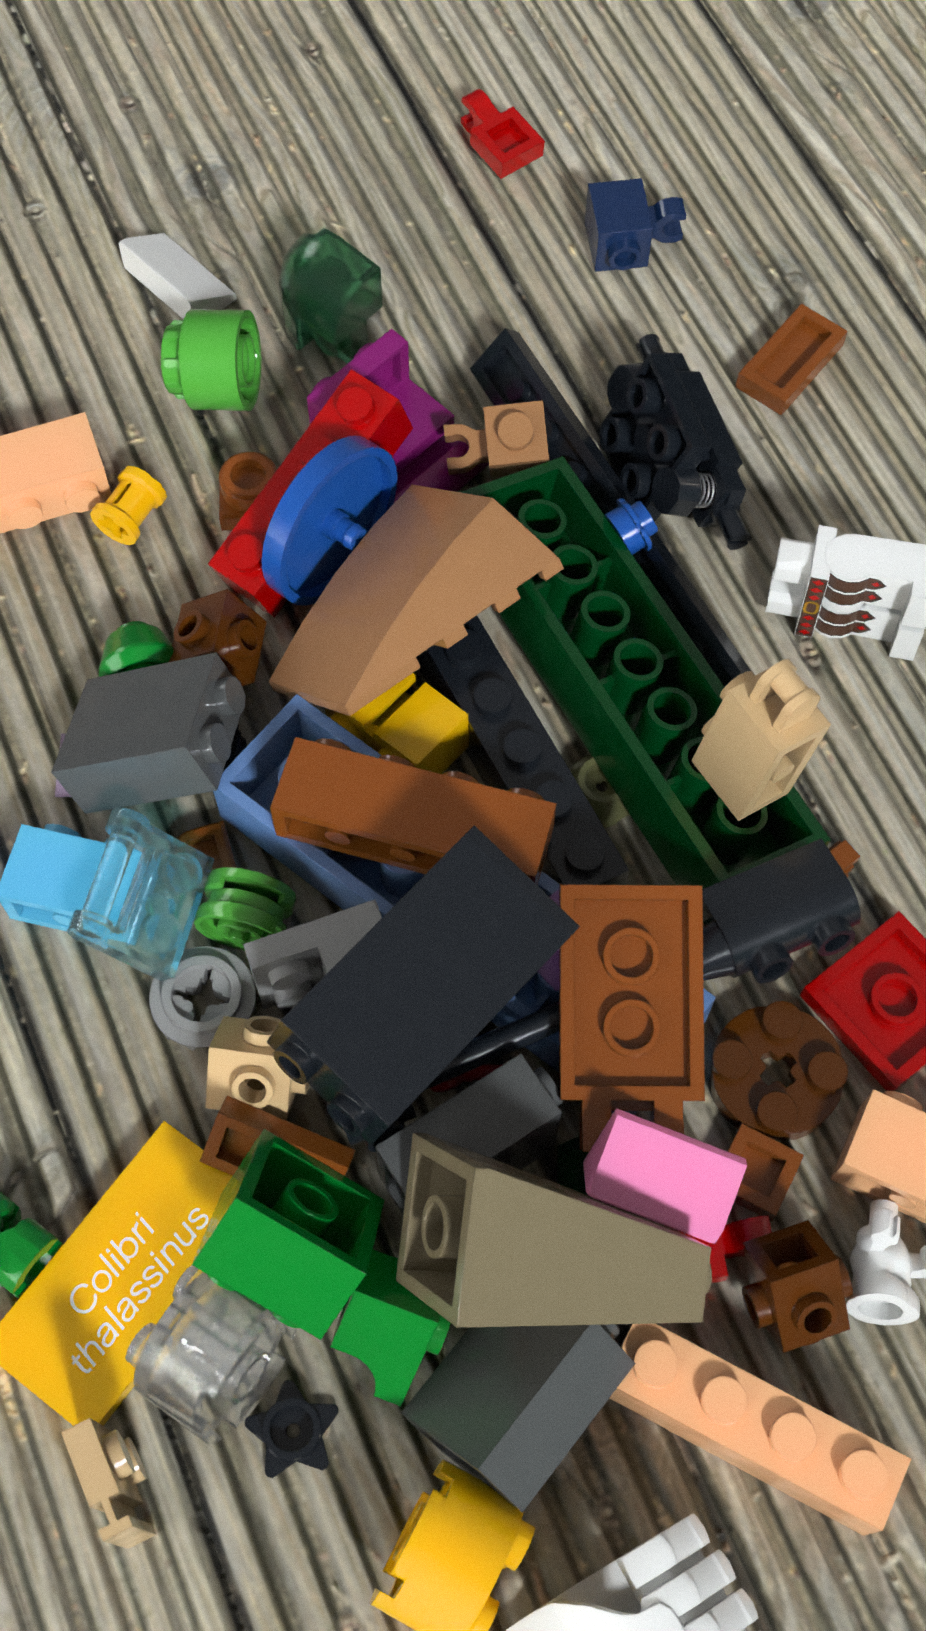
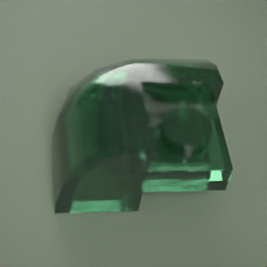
M323 228L317 234L303 233L285 253L278 282L287 338L298 351L314 339L320 349L327 355L332 357L336 355L348 364L353 360L359 349L368 343L367 319L383 307L381 268L340 236L326 228Z

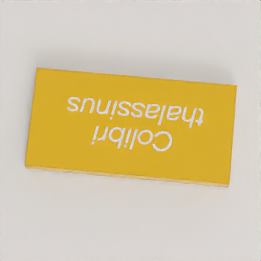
M166 1121L162 1122L0 1321V1366L73 1426L88 1418L93 1419L102 1426L105 1425L214 1284L206 1273L192 1266V1262L220 1196L232 1175L200 1162L204 1150Z

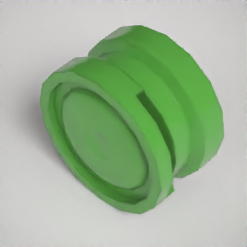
M232 867L213 869L208 874L204 886L205 896L208 900L198 907L194 925L205 937L219 944L245 951L243 944L287 929L283 922L284 919L289 918L293 914L297 900L296 893L285 883L257 871Z

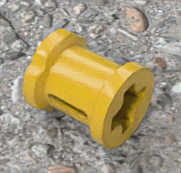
M128 465L118 475L119 484L106 502L97 503L90 515L92 521L105 535L121 544L134 545L141 534L139 530L140 525L153 508L156 509L164 503L167 494L163 486L146 471Z

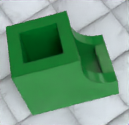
M373 1249L366 1276L341 1310L330 1347L352 1355L365 1363L375 1379L374 1397L401 1407L425 1352L427 1351L435 1355L439 1354L451 1323L396 1281L398 1258Z

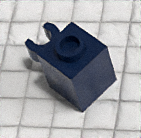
M642 178L588 183L585 227L594 271L628 270L631 268L648 267L652 238L662 243H674L682 240L683 233L680 221L686 219L683 199L669 197L658 201L652 206H648Z

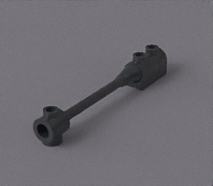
M822 838L702 889L703 981L729 975L736 978L751 971L758 983H769L779 979L791 969L793 959L789 954L813 944L819 955L830 956L842 951L852 943L856 935L852 926L859 924L861 921L859 902L850 881ZM559 1001L473 1038L425 1090L559 1032ZM411 1103L371 1145L361 1135L355 1137L346 1133L351 1146L364 1140L368 1150L376 1152L375 1146L405 1128L404 1123L416 1118V1113Z

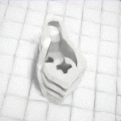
M692 1513L567 1589L505 1631H746L745 1628L759 1617L753 1601L742 1588L729 1595L725 1594L723 1587L736 1579L732 1565L720 1549L704 1557L700 1549L710 1543L709 1536L704 1525Z

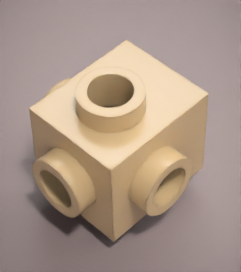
M223 1016L209 1046L205 1108L220 1110L226 1096H230L279 1118H288L296 1093L306 1095L309 1084L307 1082L299 1084L292 1080L281 1070L274 1059L273 1053L275 1050L267 1043V1040L281 1021L280 1019L272 1016H254L249 1019Z

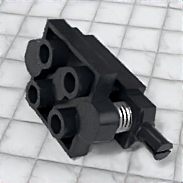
M657 334L645 335L639 339L640 343L636 344V348L644 362L619 365L608 380L607 397L611 410L596 431L601 446L607 455L612 469L635 502L641 501L654 522L661 513L679 517H687L692 513L698 527L719 526L728 549H740L746 546L748 541L752 539L739 513L740 505L746 493V488L737 471L743 464L741 457L701 373L690 371L682 353L664 352Z

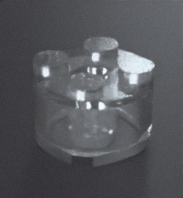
M191 1265L185 1270L173 1290L174 1301L164 1312L157 1324L153 1322L148 1323L136 1334L128 1347L125 1359L135 1367L134 1388L139 1394L206 1444H215L222 1440L214 1430L224 1421L237 1428L251 1414L267 1393L286 1358L275 1351L282 1333L294 1340L297 1328L281 1323L274 1317L273 1312L239 1292L219 1287L206 1273Z

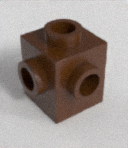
M228 589L184 603L181 606L178 622L174 628L172 643L174 652L169 662L217 652L229 672L240 681L242 686L254 683L267 621Z
M809 1220L743 1242L750 1280L749 1285L742 1287V1296L746 1310L754 1326L757 1329L766 1327L783 1353L802 1346L812 1345L827 1337L850 1330L845 1298L853 1295L850 1276L841 1258L833 1253Z

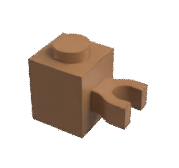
M543 400L483 407L485 429L475 430L463 424L443 425L446 443L463 441L469 446V450L464 456L447 458L449 475L464 474L481 463H489L490 478L493 481L549 461Z

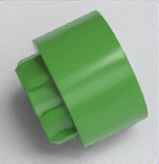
M190 309L183 320H173L166 327L161 344V369L167 391L170 394H174L177 399H185L187 405L192 410L251 411L257 402L261 382V344L257 322L253 313L250 310Z

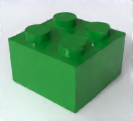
M263 1129L223 1190L192 1262V1266L206 1273L219 1287L229 1291H237L270 1310L281 1323L292 1328H301L321 1340L367 1274L385 1200L268 1130Z

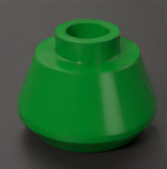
M141 621L127 622L118 627L107 638L98 675L101 677L168 663L174 648L170 640L158 627Z

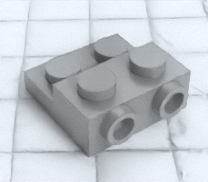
M374 899L243 944L263 1009L275 1005L281 1010L292 1009L381 920L382 916L376 900Z

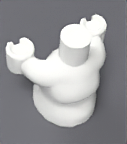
M878 1199L870 1203L869 1224L857 1231L856 1245L850 1256V1265L853 1272L851 1282L853 1295L845 1298L847 1313L857 1320L870 1324L902 1325L916 1321L920 1316V1301L911 1288V1278L926 1279V1245L920 1249L919 1254L908 1251L907 1246L899 1237L901 1218L898 1216V1205L890 1200Z

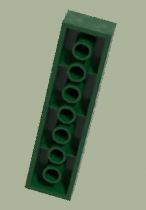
M563 456L461 491V493L494 498L560 558L563 570L547 581L541 579L536 574L516 588L521 599L500 612L499 615L676 885L702 886V889H705L822 838L826 846L831 841L830 837L794 786L787 795L738 821L691 760L704 737L701 732L702 728L716 714L722 702L720 693L724 686Z

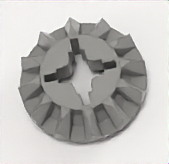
M211 946L186 949L165 962L155 975L149 994L151 1014L156 1025L168 1040L182 1044L191 1051H194L196 1048L209 1047L223 1016L249 1019L252 1012L256 1010L255 983L251 972L244 962L227 950ZM208 976H210L215 997L224 1000V1003L208 1005L205 1015H201L200 1021H198L193 1003L189 1000H184L183 997L199 995L203 985L207 984Z

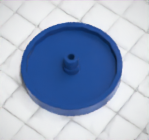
M348 436L322 449L301 469L278 503L269 523L263 544L262 572L267 585L273 591L296 605L307 606L316 603L336 571L371 527L394 504L397 490V468L389 452L364 437Z

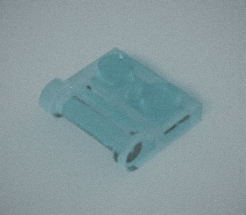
M113 808L105 827L109 838L83 908L73 912L67 933L74 939L160 981L175 978L204 893L207 876L211 872L215 859L150 825V821L143 814L128 808ZM135 848L142 852L118 921L114 927L108 918L131 854Z

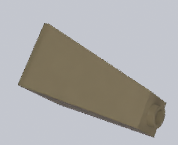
M413 1133L396 1281L456 1328L703 1322L705 1298L712 1282V1269L710 1265L711 1247L680 1231L598 1201L584 1193L433 1135Z

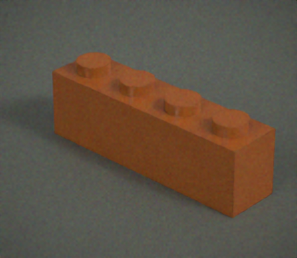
M295 737L270 810L277 836L426 874L475 825L538 886L553 833L557 803L545 801L538 793L524 788H510L506 791L482 785L474 777L462 772L447 771L439 774L416 768L410 761L399 756L381 755L379 758L353 752L345 744L336 740L320 738L314 742Z

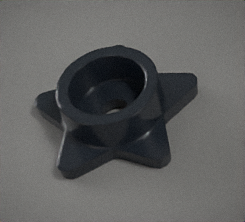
M292 1380L284 1381L276 1403L268 1411L249 1416L245 1420V1427L266 1444V1476L273 1478L295 1462L319 1470L326 1469L329 1461L322 1435L336 1418L339 1412L338 1407L335 1404L308 1403ZM291 1424H297L300 1427V1434L296 1438L287 1436L286 1431Z

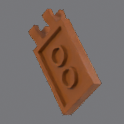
M560 885L559 907L580 926L559 948L560 1100H580L579 1149L582 1152H590L611 1118V1111H615L616 1108L623 1111H651V1122L684 1134L683 1101H705L702 886Z

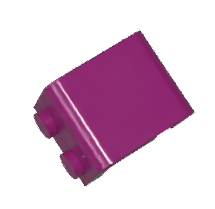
M392 328L374 343L370 342L361 347L352 361L333 376L321 379L307 396L309 422L311 424L352 369L400 400L413 429L393 455L397 468V490L394 503L412 484L458 492L489 465V463H481L467 473L449 475L447 458L464 456L468 452L469 446L463 441L445 442L443 425L454 424V414L409 379L408 341Z

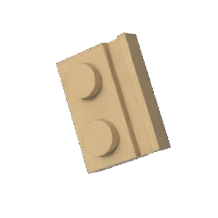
M91 1418L62 1431L63 1440L89 1507L104 1512L109 1521V1525L99 1529L103 1542L130 1549L155 1536L156 1533L153 1525L138 1519L134 1511L135 1507L143 1504L136 1484L146 1480L147 1477L140 1456L130 1437L123 1440L117 1429L111 1431Z

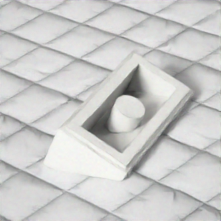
M165 233L131 237L119 242L124 268L182 319H184L190 309H224L236 300V294Z

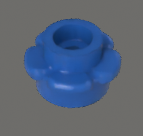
M619 498L616 500L618 507L605 514V517L632 555L643 548L646 551H650L652 549L650 536L658 532L653 518L641 501L630 505L625 499Z

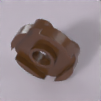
M775 1001L768 1006L748 1009L729 1021L716 1039L709 1063L710 1092L722 1115L737 1129H739L742 1123L770 1138L783 1137L781 1141L797 1140L820 1128L840 1102L843 1086L848 1077L847 1064L842 1058L841 1049L830 1031L816 1018L800 1011L794 1004L786 1001ZM769 1057L775 1061L784 1060L791 1067L788 1076L793 1082L792 1085L785 1087L778 1080L770 1085L766 1084L760 1077L766 1069L765 1063L762 1060Z

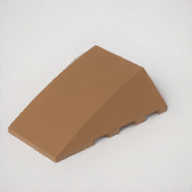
M412 484L371 527L336 571L301 623L268 682L275 692L290 697L298 694L309 703L351 716L421 668L416 658L418 655L433 645L447 649L468 635L463 624L490 606L496 612H502L521 599L516 589L536 574L541 579L547 581L563 570V565L559 557L494 498Z

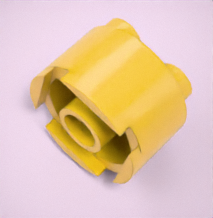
M443 1459L433 1475L442 1479L445 1483L440 1492L433 1488L430 1495L424 1491L420 1495L383 1569V1572L395 1578L390 1593L387 1595L375 1588L370 1605L415 1631H489L500 1604L498 1600L489 1595L502 1569H506V1567L513 1571L517 1569L531 1543L535 1526L524 1521V1512L522 1513L486 1483Z

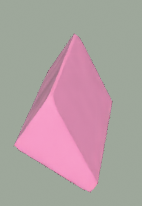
M616 1108L583 1161L585 1189L588 1196L706 1242L716 1243L726 1225L746 1171L747 1162L743 1157Z

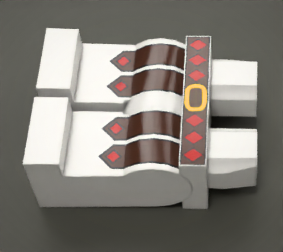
M819 525L814 543L781 537L765 612L797 617L794 635L812 638L815 629L819 634L828 638L841 639L849 635H856L891 642L889 657L913 661L924 634V629H926L925 544L860 534H844L836 537L838 528Z

